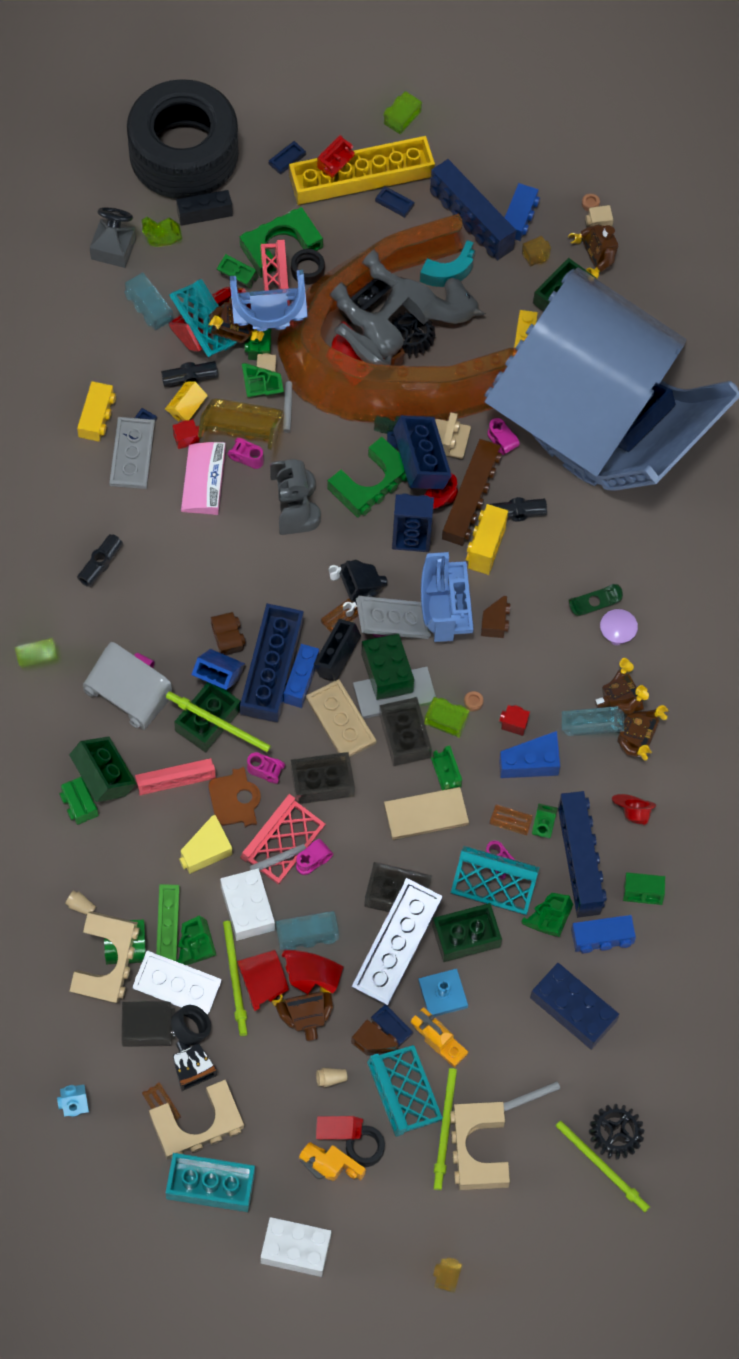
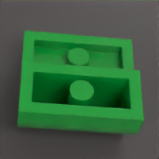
M144 919L130 920L138 922L139 934L137 940L134 939L132 945L135 948L133 959H129L128 963H142L146 954ZM104 938L106 965L117 964V949L110 940Z

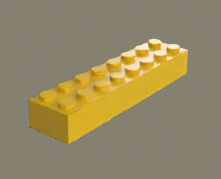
M422 136L354 150L355 156L333 178L317 168V158L289 164V178L297 205L430 178L431 169L435 167V162L427 138Z

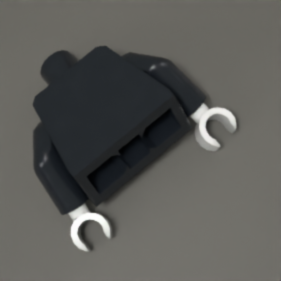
M356 559L346 561V563L340 565L341 567L332 565L329 568L330 579L337 580L341 575L350 601H354L353 603L345 602L343 605V611L348 608L350 609L346 612L347 617L354 614V608L357 607L356 598L358 596L376 597L381 587L387 585V577L379 576L374 565L366 564Z

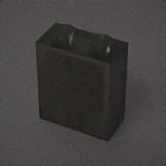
M171 1001L122 1002V1046H171V1040H175V1035L171 1028V1019L176 1013V1009L172 1008Z

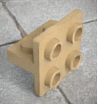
M451 412L448 421L435 419L446 456L463 459L471 427L460 424L457 421L458 414Z

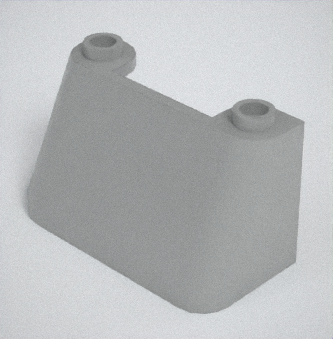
M114 642L108 644L83 683V689L87 695L98 697L100 694L128 713L129 722L135 728L140 727L144 731L169 702V699L166 698L169 691L172 692L171 683L165 676Z

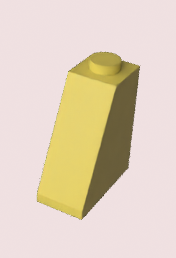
M216 815L211 816L181 849L179 861L183 869L187 868L189 874L232 855V846Z

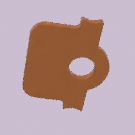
M244 767L232 769V775L214 778L209 782V793L214 815H216L220 825L226 826L241 822L244 823L245 828L250 825H257L254 809L260 803L261 794L255 784L247 781ZM249 791L252 794L251 801L248 803L239 802L237 799L238 793Z

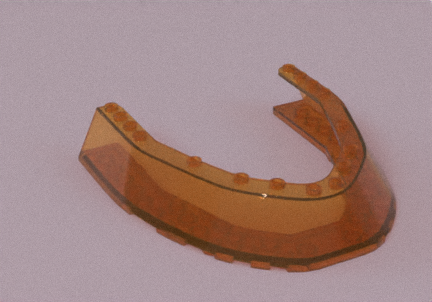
M459 214L387 236L333 268L305 291L307 317L300 321L291 320L289 322L290 326L280 330L277 342L278 354L287 377L292 382L293 390L303 401H308L315 405L317 409L327 414L329 412L338 415L345 420L379 422V424L396 425L401 415L434 417L435 419L448 421L450 412L458 414L457 419L493 409V407L485 403L487 397L484 395L489 387L494 388L492 384L495 382L499 372L502 371L504 373L506 370V361L510 356L514 357L517 353L515 348H507L452 366H390L370 364L354 359L329 347L321 337V327L330 311L332 312L338 308L337 302L329 296L330 293L342 282L347 286V292L351 298L374 279L370 274V269L362 263L373 249L379 254L381 264L391 273L424 264L427 258L434 261L460 253L463 250V246L457 232L462 229L463 223Z

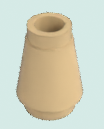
M74 890L65 903L69 906V909L85 915L88 912H94L96 908L82 893Z
M321 1068V1070H317V1084L326 1088L346 1082V1069Z

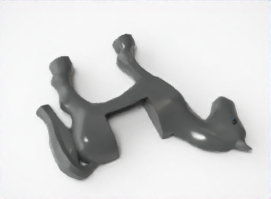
M375 249L365 257L362 263L370 269V274L374 279L381 280L392 287L391 294L381 310L370 313L359 308L351 300L347 292V286L342 282L329 295L337 302V307L348 316L352 323L361 326L363 329V334L360 335L346 324L340 323L335 328V333L346 338L355 353L370 368L378 371H387L389 369L392 356L399 352L404 344L401 333L388 320L401 305L423 325L430 319L454 324L470 320L474 315L482 316L486 314L479 310L478 302L465 289L459 279L450 278L446 281V300L437 297L428 286L389 272L379 261V254Z

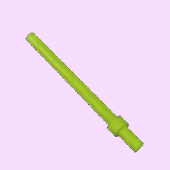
M170 691L167 693L166 698L178 704V707L181 709H187L265 752L269 751L271 745L194 705L186 697L181 698Z
M224 921L223 927L236 1008L234 1012L235 1021L238 1022L239 1035L246 1036L247 1027L245 1020H247V1014L243 1007L231 921Z
M449 1068L438 1157L437 1163L434 1164L433 1172L435 1173L434 1190H442L443 1175L446 1174L447 1168L445 1159L450 1128V1111H452L457 1069Z
M562 1121L556 1124V1127L626 1194L625 1197L631 1203L634 1202L643 1212L648 1211L650 1206L639 1196L640 1193L635 1188H631L567 1125Z

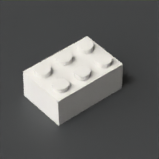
M259 868L220 879L221 890L236 941L275 931V922Z
M270 1217L261 1253V1264L322 1277L331 1239V1230Z

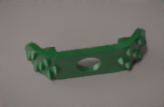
M612 584L600 590L570 598V609L576 616H582L609 607L621 601L623 591L618 584ZM592 596L597 597L600 601L599 605H590L589 598Z

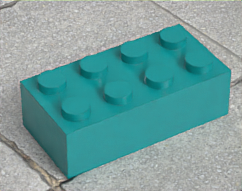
M173 1153L165 1192L166 1199L248 1212L255 1177V1166Z

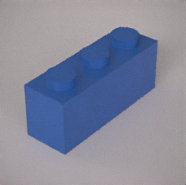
M518 183L505 215V219L516 229L515 240L521 241L522 236L527 234L529 229L528 221H532L535 213L533 209L538 207L540 197H538L539 189Z
M305 644L300 645L284 691V703L299 708L303 707L305 696L316 669L314 662L319 655V648Z
M631 915L573 923L571 928L575 952L589 953L594 949L605 951L615 946L626 948L634 944L636 939Z

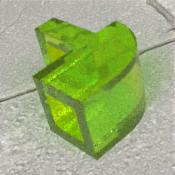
M149 217L142 219V232L148 237L149 245L155 247L168 246L182 239L180 224L168 217L159 223H156Z

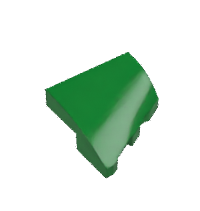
M241 363L247 397L284 392L281 373Z
M552 892L545 898L543 903L538 904L534 908L535 912L528 919L524 917L521 922L524 926L536 931L560 937L574 904L569 895Z
M199 915L182 923V937L178 945L181 949L179 959L176 962L189 965L216 955L209 926L205 918Z

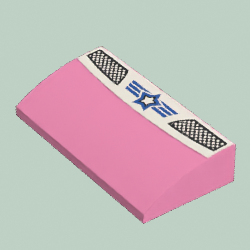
M205 442L189 445L181 512L219 514L226 452L225 443Z

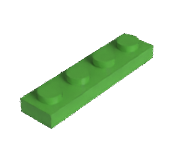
M159 884L156 954L176 961L180 886Z

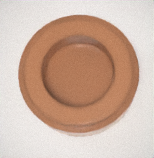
M586 194L583 197L582 207L584 210L589 211V208L599 207L600 199L597 195Z
M476 691L467 693L464 698L465 707L469 711L480 710L483 706V696Z

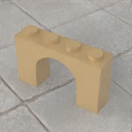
M92 911L87 913L83 933L110 940L117 949L118 962L115 969L107 975H96L80 970L75 971L69 992L115 1003L119 1002L120 998H124L126 987H123L124 980L128 979L130 973L128 962L134 956L135 948L132 945L134 939L137 940L138 922Z
M226 1080L206 1087V1093L215 1113V1120L213 1125L204 1133L194 1135L181 1130L174 1119L168 1103L149 1110L150 1119L167 1160L172 1158L173 1153L183 1154L190 1150L192 1153L203 1149L202 1145L210 1142L213 1145L222 1141L224 1136L229 1135L233 1137L241 1133L244 1124Z
M503 1102L454 1104L453 1111H450V1123L454 1124L455 1131H451L452 1144L456 1143V1151H453V1163L457 1164L458 1171H454L455 1184H459V1190L509 1188L508 1162H478L469 1155L465 1145L467 1137L475 1130L504 1127Z

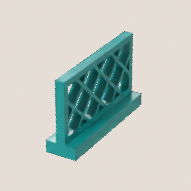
M202 279L169 295L208 357L223 350L226 351L238 343L212 334L213 339L208 337V333L211 334L213 325L208 327L210 323L209 315L219 305ZM178 296L181 297V298H183L184 301L181 302V301L179 300ZM188 301L194 304V308L188 306ZM188 312H190V313L193 314V318L190 317V315L188 314ZM198 317L203 319V323L198 321ZM198 327L203 329V334L200 333ZM208 343L213 345V350L210 349Z
M463 846L451 893L487 904L491 903V905L527 915L540 867ZM463 861L471 863L475 870L465 874L462 869ZM489 868L494 875L485 880L480 870ZM477 872L482 882L473 886L468 877ZM504 873L509 874L513 880L506 885L499 878ZM496 878L501 887L491 891L487 882ZM465 879L470 887L465 891L456 889L457 883ZM522 879L531 880V886L523 891L518 881ZM515 883L520 893L511 897L506 888ZM484 884L489 894L479 896L475 889ZM501 890L504 891L508 898L503 902L497 901L494 894ZM522 895L526 902L525 908L516 906L513 900Z
M414 1045L382 1055L375 1054L370 1056L367 1064L395 1137L403 1135L404 1132L442 1121L443 1117ZM411 1052L414 1059L412 1064L401 1060L402 1055ZM389 1058L395 1061L396 1064L393 1070L385 1067L383 1060ZM398 1063L409 1068L406 1077L395 1072ZM411 1070L420 1074L421 1079L419 1083L408 1078ZM393 1075L404 1080L400 1088L392 1085L391 1078ZM405 1082L416 1086L413 1095L402 1090ZM419 1088L427 1092L428 1098L426 1101L415 1096ZM400 1094L411 1099L407 1107L399 1104L398 1097ZM413 1100L424 1105L420 1114L409 1109ZM428 1107L434 1110L436 1117L429 1119L422 1114L425 1108ZM407 1112L418 1117L416 1123L407 1124L405 1119Z

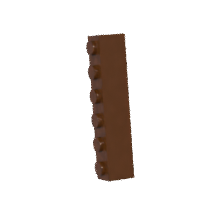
M479 439L443 528V540L460 546L464 545L465 540L469 541L472 533L470 527L475 525L478 518L476 512L478 509L481 510L484 503L482 497L488 493L490 488L489 479L494 478L496 473L495 464H499L502 458V453H500L501 445Z

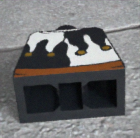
M180 1040L176 1042L179 1052L173 1055V1061L181 1091L217 1076L216 1067L199 1044L190 1047V1045Z

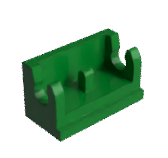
M227 254L224 255L216 268L221 274L229 277L236 276V280L245 284L248 288H252V281H257L259 278L256 269Z
M446 746L441 753L435 750L431 761L441 790L461 788L462 777L451 747Z
M626 872L623 901L663 904L665 876Z

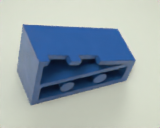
M557 731L500 751V778L558 776L560 759Z

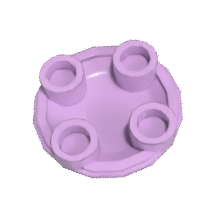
M614 609L608 611L603 616L600 622V630L603 636L611 641L613 645H620L635 637L638 623L630 612L623 609Z

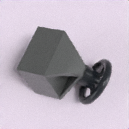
M99 208L98 214L107 220L100 219L90 245L91 259L125 268L136 241L135 227L121 224V222L132 221L133 215L121 209Z

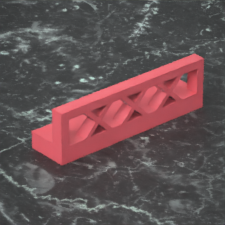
M277 240L275 244H261L264 291L269 290L268 286L271 282L276 284L278 289H289L285 240ZM275 248V256L271 260L266 256L265 249ZM270 264L277 269L274 277L267 273V268Z
M210 758L135 775L139 795L212 780L216 776L215 767Z

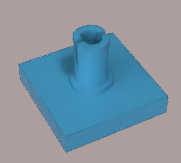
M457 969L418 979L426 1009L434 1017L468 1008Z

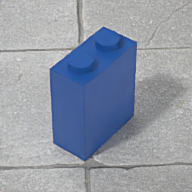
M209 649L197 658L191 675L227 690L239 681L245 663Z

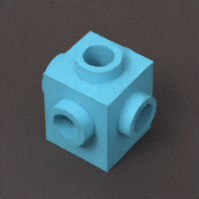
M69 1085L60 1089L61 1097H57L59 1109H63L64 1117H73L89 1112L85 1085Z

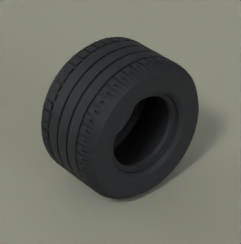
M169 80L149 88L133 104L127 120L129 158L134 173L148 189L159 195L181 199L214 192L231 177L239 154L238 122L234 108L219 90L196 80ZM178 125L195 126L209 133L201 143L190 148H174L164 144L157 137L162 131Z

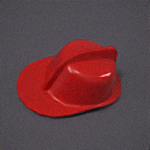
M451 473L452 476L444 489H428L424 494L434 497L433 509L455 501L458 488L457 478L454 474Z
M617 794L612 797L614 803L623 807L626 819L637 824H647L651 809L656 807L654 802L645 801L632 795Z

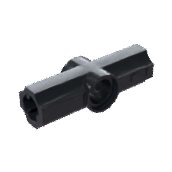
M215 361L201 364L187 362L182 364L180 368L161 371L164 387L184 384L185 382H196L198 384L201 380L217 378L218 372Z
M517 497L509 502L490 504L508 510L507 519H512L515 522L524 521L528 517L547 515L545 498L525 500L524 498Z
M109 534L101 546L92 552L91 559L77 576V579L83 585L91 587L100 574L108 569L109 562L123 545L119 537ZM98 559H104L102 562H97Z

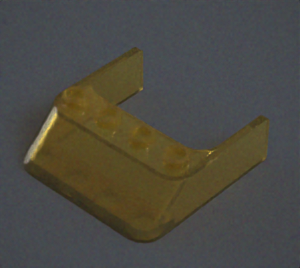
M212 399L200 417L198 437L202 438L207 430L211 432L225 431L229 435L242 434L250 439L256 437L263 438L264 441L268 442V449L272 450L278 439L283 411L242 402Z

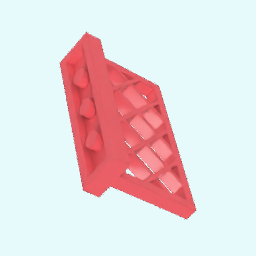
M289 794L242 852L240 858L252 865L258 862L254 858L257 854L266 853V859H268L271 852L282 853V851L297 847L295 846L294 836L305 835V847L307 848L323 829L325 823L296 802L295 797ZM294 807L301 812L302 819H291V811ZM313 821L319 827L316 831L307 832L306 822ZM303 822L304 832L294 833L292 823ZM281 824H289L290 833L280 834L279 826ZM291 837L292 847L282 848L281 838ZM277 838L279 848L268 849L267 841ZM297 855L291 861L283 860L272 865L282 866V874L279 878L271 872V866L268 867V870L264 868L260 871L279 884L297 862Z

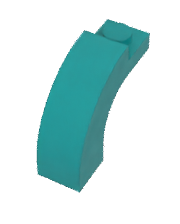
M467 240L460 256L452 262L439 263L427 258L420 272V282L430 286L445 287L446 281L450 278L459 279L460 281L464 280L473 269L474 242Z

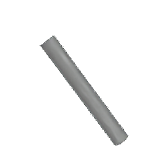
M291 381L285 382L283 432L289 433L291 427L293 387Z
M301 844L251 865L250 870L259 868L260 871L298 855L306 847L304 844Z
M552 1083L503 1103L504 1112L559 1090V1083Z

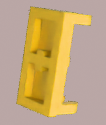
M185 382L165 410L177 421H180V419L182 421H189L208 395L196 382Z

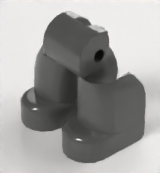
M291 459L272 462L270 464L271 480H277L280 511L282 512L279 516V534L286 535L315 530L321 523V511L315 503L308 500V497L315 491L314 475L305 469V464L301 460Z

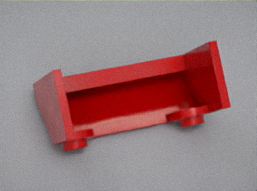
M231 287L222 288L212 294L219 306H222L225 302L229 303ZM237 288L238 293L246 292L244 288ZM248 303V304H247V307L250 308V309H251V303ZM188 312V314L190 315V317L193 318V314L190 313V312ZM182 315L169 322L172 331L189 350H202L201 345ZM198 317V321L203 323V319ZM198 327L200 333L203 334V329Z

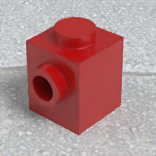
M194 419L184 420L172 425L173 436L178 449L199 443V437L202 434L199 425H195Z
M508 705L506 711L502 710L499 722H502L501 729L523 736L530 711L523 710V708L517 705Z

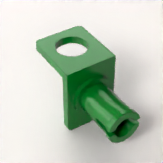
M538 804L532 829L533 835L551 838L557 807Z

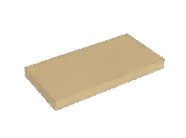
M339 679L305 696L342 760L376 744L375 737Z
M460 787L384 802L392 840L469 825Z

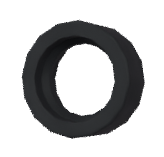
M313 249L298 251L291 259L293 278L298 282V263L311 260L318 264V270L313 273H304V282L307 285L317 283L324 275L325 261L323 256Z
M188 1004L184 1005L172 1016L171 1028L174 1035L181 1042L188 1045H196L210 1034L211 1021L203 1009L196 1005ZM183 1016L189 1017L196 1023L199 1034L192 1032L186 1026Z
M364 1125L362 1126L361 1135H370L376 1140L378 1146L376 1153L369 1158L358 1156L353 1149L355 1140L351 1139L346 1141L347 1156L361 1166L370 1167L378 1163L383 1157L385 1142L379 1130L372 1126Z

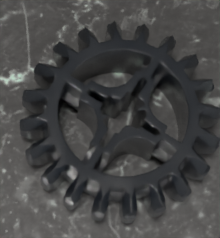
M407 311L404 312V315L399 313L397 318L393 317L391 323L399 330L405 340L403 341L402 348L408 357L411 354L417 357L418 353L424 355L425 350H430V346H433L436 336L432 320H428L423 325L412 313L408 314Z
M616 1103L613 1109L607 1105L606 1111L601 1108L598 1111L599 1115L594 1114L593 1119L595 1121L590 1122L592 1129H589V1134L594 1136L590 1138V1141L597 1142L594 1145L595 1149L602 1148L600 1151L601 1155L606 1151L608 1152V1158L615 1154V1158L618 1160L620 1154L627 1158L628 1152L633 1155L635 1153L634 1148H640L639 1142H643L644 1137L641 1135L644 1134L645 1130L640 1128L643 1126V1121H637L639 1115L635 1114L632 1116L633 1109H629L627 1112L625 1111V1105L618 1109V1104ZM609 1118H621L618 1122L607 1121ZM626 1123L632 1128L633 1138L625 1130ZM600 1126L604 1127V1130L609 1135L607 1141L602 1137ZM621 1126V1128H620V1133L618 1132V1133L615 1134L614 1137L612 1138V1136H613V1131H616V1130L619 1129V1127ZM616 1141L627 1143L622 1146L612 1145Z

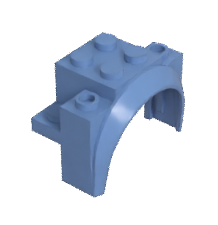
M297 270L298 288L238 293L236 276H230L234 324L238 323L239 326L251 324L253 329H257V331H266L268 328L281 330L285 329L286 326H290L289 322L291 320L300 321L307 317L303 270ZM287 300H291L292 302L289 306ZM248 303H251V309L247 307Z
M449 552L428 553L422 570V615L425 626L434 634V642L453 641L454 634L473 633L466 561L449 562Z

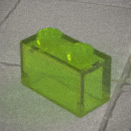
M405 91L395 99L391 107H387L384 111V124L401 135L421 113L422 101Z
M53 638L15 647L18 663L21 668L58 658Z
M434 697L425 715L424 724L460 738L469 719V711L461 705L449 703L444 698L438 699Z

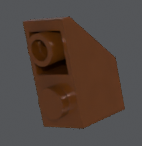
M507 596L501 597L483 611L481 636L504 638V632H508L509 620H506V614H510V603H507Z
M366 1020L351 1038V1044L367 1056L398 1050L397 1039L391 1034L386 1035L381 1031L382 1028L374 1021L371 1023L369 1020Z

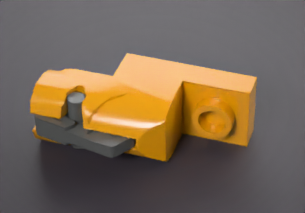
M425 1007L420 1010L417 1016L415 1015L410 1023L425 1037V1042L454 1068L468 1055V1051L454 1039V1035Z
M309 1142L299 1155L300 1162L317 1179L325 1177L328 1180L335 1181L343 1169H345V1173L352 1179L358 1178L361 1181L366 1173V1169L333 1145L325 1153V1149Z

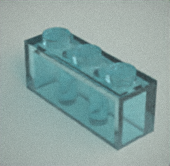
M144 273L125 282V296L128 300L133 301L137 312L143 314L148 326H152L156 331L173 320L172 309Z
M618 706L562 711V731L568 736L624 731V712Z
M335 911L275 921L280 950H294L296 947L301 946L309 948L318 943L332 944L335 940H339Z

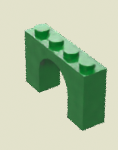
M302 207L293 209L288 214L276 217L273 221L261 224L258 228L247 231L239 236L240 247L256 269L260 278L263 277L260 245L267 244L275 236H291L299 242L303 249L318 251L323 248V237ZM265 249L266 256L272 260L274 258L269 249ZM271 264L267 268L268 274L276 271V268Z
M383 437L368 447V457L385 474L384 479L379 484L370 487L358 485L342 469L327 480V489L357 518L362 514H367L374 504L382 502L389 492H394L400 483L407 481L400 453Z

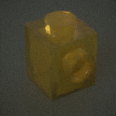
M539 236L523 243L522 255L530 267L538 263L541 264L549 259L551 246L548 241L544 240L543 236Z
M446 1258L442 1259L440 1264H436L433 1276L437 1277L435 1288L455 1293L462 1267L458 1260Z

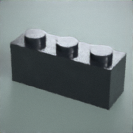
M229 190L176 199L180 226L233 216Z
M373 279L352 296L351 300L359 308L366 311L392 287L381 280ZM338 309L341 315L350 324L352 321L342 310Z
M338 619L314 662L319 677L337 681L361 637L356 623Z

